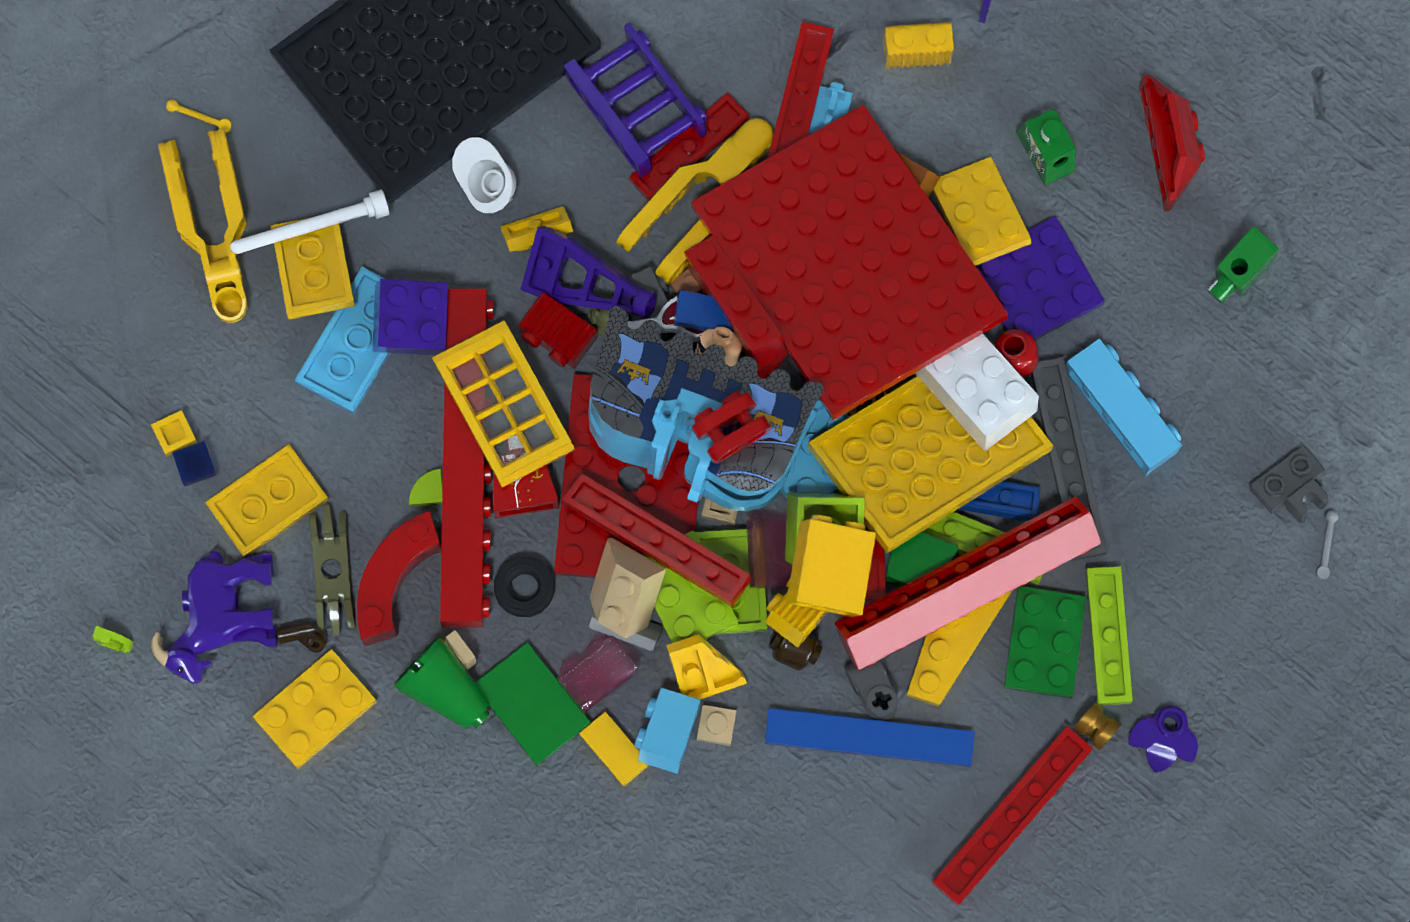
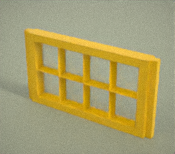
M505 321L432 357L437 370L502 488L575 450Z

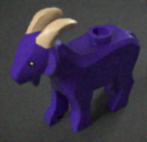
M212 550L208 557L196 562L188 575V590L182 591L183 610L189 611V627L167 651L163 649V637H161V634L159 632L154 634L151 641V649L157 661L174 675L192 684H198L202 681L203 671L207 667L212 666V662L198 660L197 655L237 642H259L266 647L277 648L276 627H273L272 608L256 611H238L236 592L237 587L245 580H256L262 585L272 586V577H274L272 553L245 557L236 563L227 565L223 563V557L220 553Z

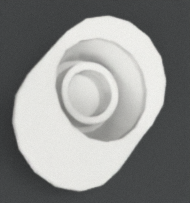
M469 138L462 141L455 149L452 158L453 172L457 181L476 210L483 213H496L502 210L513 200L512 196L516 189V177L513 170L504 162L497 149L489 141L483 138Z

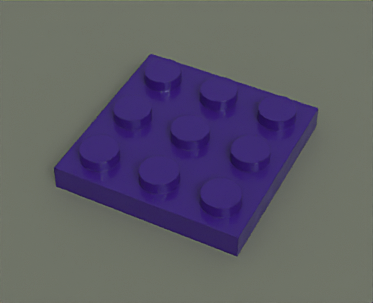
M1056 216L1027 230L1031 237L1030 245L976 265V268L1008 313V319L1001 323L1005 331L1012 329L1023 330L1029 333L1034 340L1102 306L1105 302Z

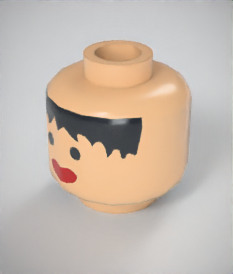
M726 327L706 329L701 333L696 354H702L710 345H720L725 351V363L728 366H735L738 363L742 345L735 333Z

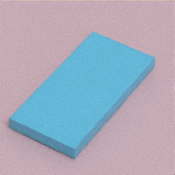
M363 266L351 284L355 307L340 309L334 312L295 378L296 384L352 414H355L390 354L373 352L375 285L380 279L385 278Z

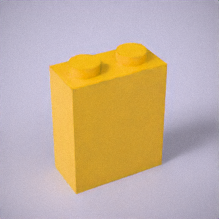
M812 515V519L801 521L786 604L849 617L862 615L876 533L865 531L866 525L860 523L845 522L844 526L832 524L833 518L822 515Z

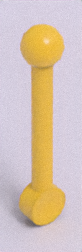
M171 99L166 103V109L169 112L178 111L215 125L219 129L224 128L225 133L230 132L232 129L231 122L228 119L217 120L180 106L176 100Z

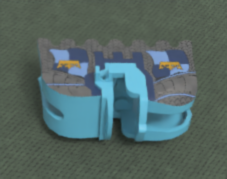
M618 306L611 307L604 341L590 386L589 428L598 446L613 458L647 468V473L653 475V478L660 480L663 477L677 440L689 444L688 450L690 454L684 468L686 482L691 484L687 497L688 500L697 503L703 496L722 507L735 511L760 509L774 501L783 489L801 444L816 419L817 413L813 408L824 390L822 384L810 381L805 383L801 390L793 391L789 386L790 376L783 369L774 370L768 378L762 379L757 375L758 364L752 357H743L735 366H728L725 363V351L720 345H710L702 354H696L692 349L693 339L688 333H677L671 341L664 342L660 338L661 327L656 321H644L638 329L634 330L628 326L629 316L627 311ZM740 391L742 395L749 393L757 404L749 413L754 420L765 416L772 429L756 442L722 462L714 464L707 453V450L714 443L710 437L701 441L698 440L691 429L695 424L693 418L707 408L711 407L715 411L722 407V401L734 392ZM737 420L723 428L722 431L727 436L742 426Z

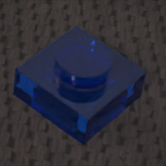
M205 441L172 452L184 486L217 475Z

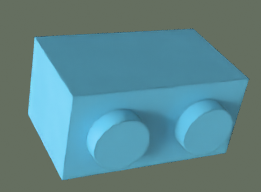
M665 688L660 689L657 699L651 697L645 717L650 718L647 729L640 728L634 748L640 749L638 762L678 774L698 715L701 700Z

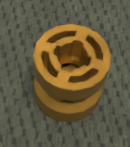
M1095 702L1073 729L1080 735H1087L1091 739L1092 745L1100 751L1122 724L1115 718H1108L1104 714L1103 708Z

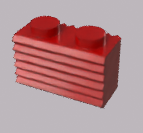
M544 292L519 323V329L523 333L521 338L533 348L537 349L541 345L550 352L548 357L563 368L568 364L575 369L598 338V332L594 327Z

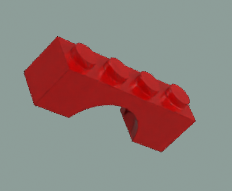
M712 235L685 251L684 254L691 274L704 293L710 295L717 303L747 356L756 360L758 364L757 370L787 354L782 334L715 237Z

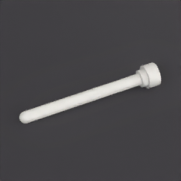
M381 189L368 193L369 197L363 198L361 203L233 241L230 249L233 253L239 254L368 215L369 218L375 216L378 219L390 215L388 205Z

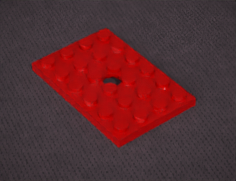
M573 375L568 436L575 450L565 455L554 575L595 578L607 539L611 537L639 554H643L563 505L562 498L581 473L682 534L692 530L695 532L698 502L687 499L691 484L687 483L684 477L685 464L690 454L688 450L689 444L677 440L663 477L660 480L653 478V475L647 473V468L625 463L608 455L598 446L589 428L588 408L592 375ZM627 467L639 468L645 475L644 485L637 491L624 490L618 482L619 474L623 469Z

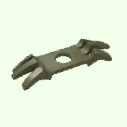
M324 505V538L319 539L316 514H310V534L316 588V615L318 629L325 631L324 603L328 602L333 635L335 636L340 635L339 601H344L349 629L355 628L347 550V512L340 511L339 537H334L330 505ZM335 560L341 564L342 570L337 578L328 579L323 576L322 566L325 562Z

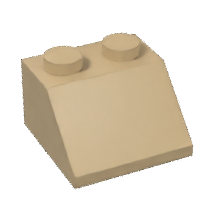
M612 537L607 539L589 597L597 622L625 639L648 628L666 569Z

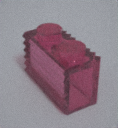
M610 636L607 640L599 637L586 648L589 652L579 661L574 657L559 669L562 674L557 677L558 682L584 714L638 672L636 664L613 636Z

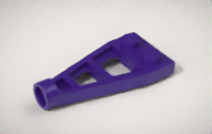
M544 225L537 228L520 290L537 297L544 292L561 304L611 310V307L618 306L627 311V313H634L643 318H648L651 315L657 302L656 293L635 284L573 237ZM567 258H572L578 262L587 272L583 288L581 289L567 288L560 283ZM598 274L615 283L616 288L612 299L593 294Z

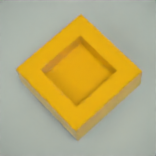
M182 410L151 424L166 457L198 443Z

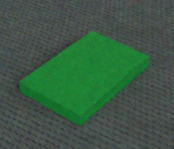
M528 642L475 682L488 701L489 707L536 767L591 724Z

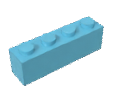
M1099 338L1067 361L1065 365L1067 374L1146 476L1178 453L1182 446L1179 442L1181 436L1173 425H1166L1159 416L1161 412L1155 401L1150 397L1145 398L1138 389L1140 384L1134 374L1129 370L1125 372L1117 362L1119 361V356L1113 347L1109 344L1104 345Z

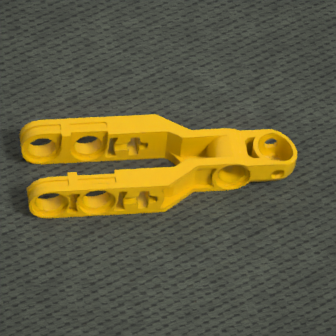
M760 118L750 119L742 125L733 137L727 139L708 161L680 167L619 235L616 244L623 247L629 253L643 236L647 238L650 235L652 226L664 213L668 215L695 184L706 182L710 177H713L722 185L754 167L771 146L774 134L771 125ZM700 219L657 268L655 274L660 279L662 278L666 284L670 285L688 266L684 252L711 237Z
M220 128L217 131L212 130L208 132L213 150L212 157L220 180L219 187L228 222V228L224 235L225 241L214 246L205 244L204 240L197 234L176 141L169 140L166 143H158L177 231L181 239L201 256L212 307L217 317L226 323H236L246 315L248 305L237 254L231 251L230 245L233 241L241 239L247 222L225 130Z

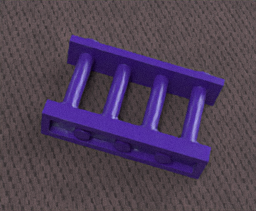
M628 23L624 26L627 43L590 67L584 66L581 68L577 61L573 59L564 65L566 79L639 177L642 178L652 171L649 160L652 157L651 153L690 127L694 128L700 138L706 135L705 121H707V117L698 104L692 106L650 51L649 47H651V44L646 35L641 30L636 32L631 24ZM637 53L646 67L608 92L604 90L599 92L594 85L596 83L595 79L629 56ZM655 77L665 91L628 116L624 117L622 115L618 117L612 109L615 107L614 103ZM674 102L684 116L645 142L642 140L637 142L631 135L633 128Z

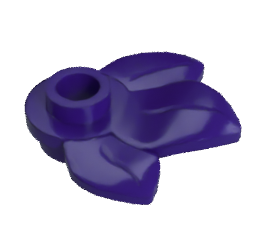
M1165 706L1154 717L1141 719L1133 727L1128 740L1129 746L1146 748L1148 764L1155 773L1168 769L1177 757L1192 763L1198 751V742L1194 734L1188 729L1186 714L1175 706ZM1166 718L1174 719L1176 728L1173 730L1167 729L1164 725V720Z

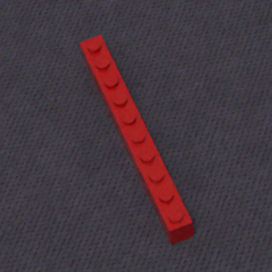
M448 289L446 350L488 329V320H494V299H488L487 289ZM494 348L481 354L490 373L493 372V365H487V352H493ZM475 358L452 369L461 388L484 377ZM445 382L440 622L442 628H483V619L490 618V597H484V584H490L491 567L490 564H484V551H491V530H485V517H491L492 503L491 497H485V484H492V469L489 463H486L482 450ZM489 384L466 394L475 413L493 405V398L487 397V385ZM493 414L479 420L489 439L492 438V430H486V418H492Z

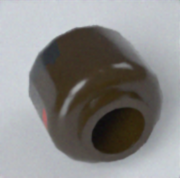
M814 629L798 648L777 631H774L768 647L772 649L773 659L798 671L803 670L808 663L814 665L822 651V646L818 645V633Z

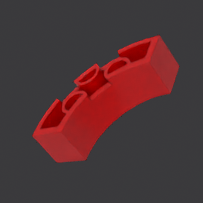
M429 511L406 521L383 540L368 561L362 575L357 596V622L364 646L397 636L394 620L397 593L403 580L422 561L441 552V546Z

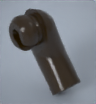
M308 621L277 627L280 644L298 640L314 653L322 651L326 646L327 638L324 632Z

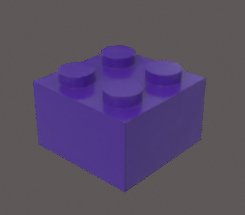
M380 279L375 285L373 352L438 355L446 350L448 283Z

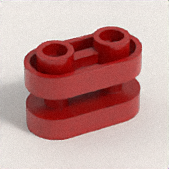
M740 391L734 392L722 401V407L715 411L711 407L707 408L693 418L695 424L691 429L698 440L701 441L710 437L714 443L707 450L714 464L722 462L756 442L772 429L765 416L754 420L749 413L757 405L749 393L742 395ZM738 420L742 427L725 436L722 429Z

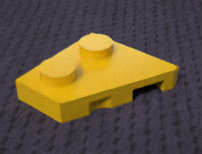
M699 634L666 645L680 694L700 700L747 684L743 672Z

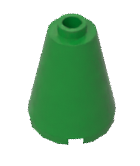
M440 635L426 647L416 661H413L394 683V687L399 692L464 729L471 725L475 729L478 728L490 714L485 710L489 705L488 701L446 640Z

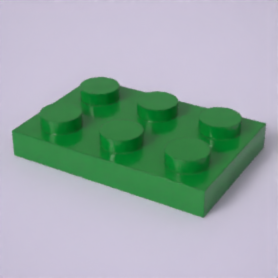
M1023 586L1017 588L1004 689L1072 699L1086 596Z

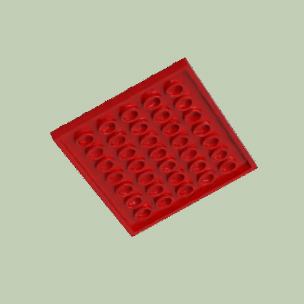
M864 104L691 202L692 209L710 236L713 235L782 334L785 349L806 381L818 382L824 387L819 400L832 420L849 412L1008 319V313Z

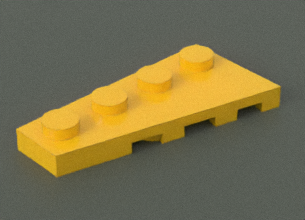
M1013 590L1000 596L997 600L969 612L966 616L946 624L934 633L927 634L906 696L939 707Z

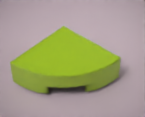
M441 469L427 472L416 481L409 497L410 507L442 504Z
M99 626L95 627L92 635L93 640L98 645L125 654L130 653L134 643L118 633Z

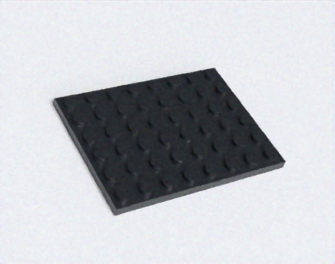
M338 0L271 48L269 52L378 190L382 189L385 199L391 204L451 160L455 149L462 141L469 138H480L565 76V64L575 59L580 65L599 51L601 44L565 0Z

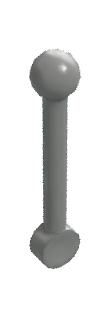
M1329 510L1325 514L1327 528L1321 566L1316 570V576L1320 580H1325L1330 576V569L1327 566L1334 523L1339 518L1338 513L1334 510Z

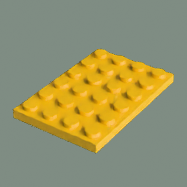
M917 376L814 438L808 443L807 448L843 495L865 498L864 523L871 532L876 533L875 538L886 553H889L1051 452L1054 445L1033 418L1029 417L984 451Z

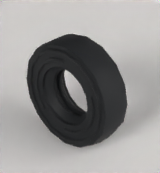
M518 556L506 561L498 569L494 579V594L498 604L507 613L516 617H532L542 613L550 605L555 594V580L550 569L541 560L531 556ZM521 574L532 576L538 584L536 594L529 599H519L511 591L512 581Z

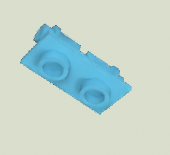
M832 82L830 87L820 86L808 135L847 114L853 93L843 91L844 86L837 82Z

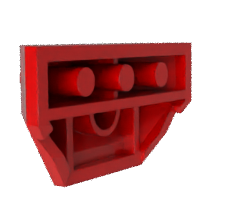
M1144 75L1140 82L1139 90L1164 211H1169L1196 176L1202 164L1201 162L1205 161L1204 147L1202 142L1197 143L1195 131H1198V118L1196 112L1190 110L1189 101L1151 75Z

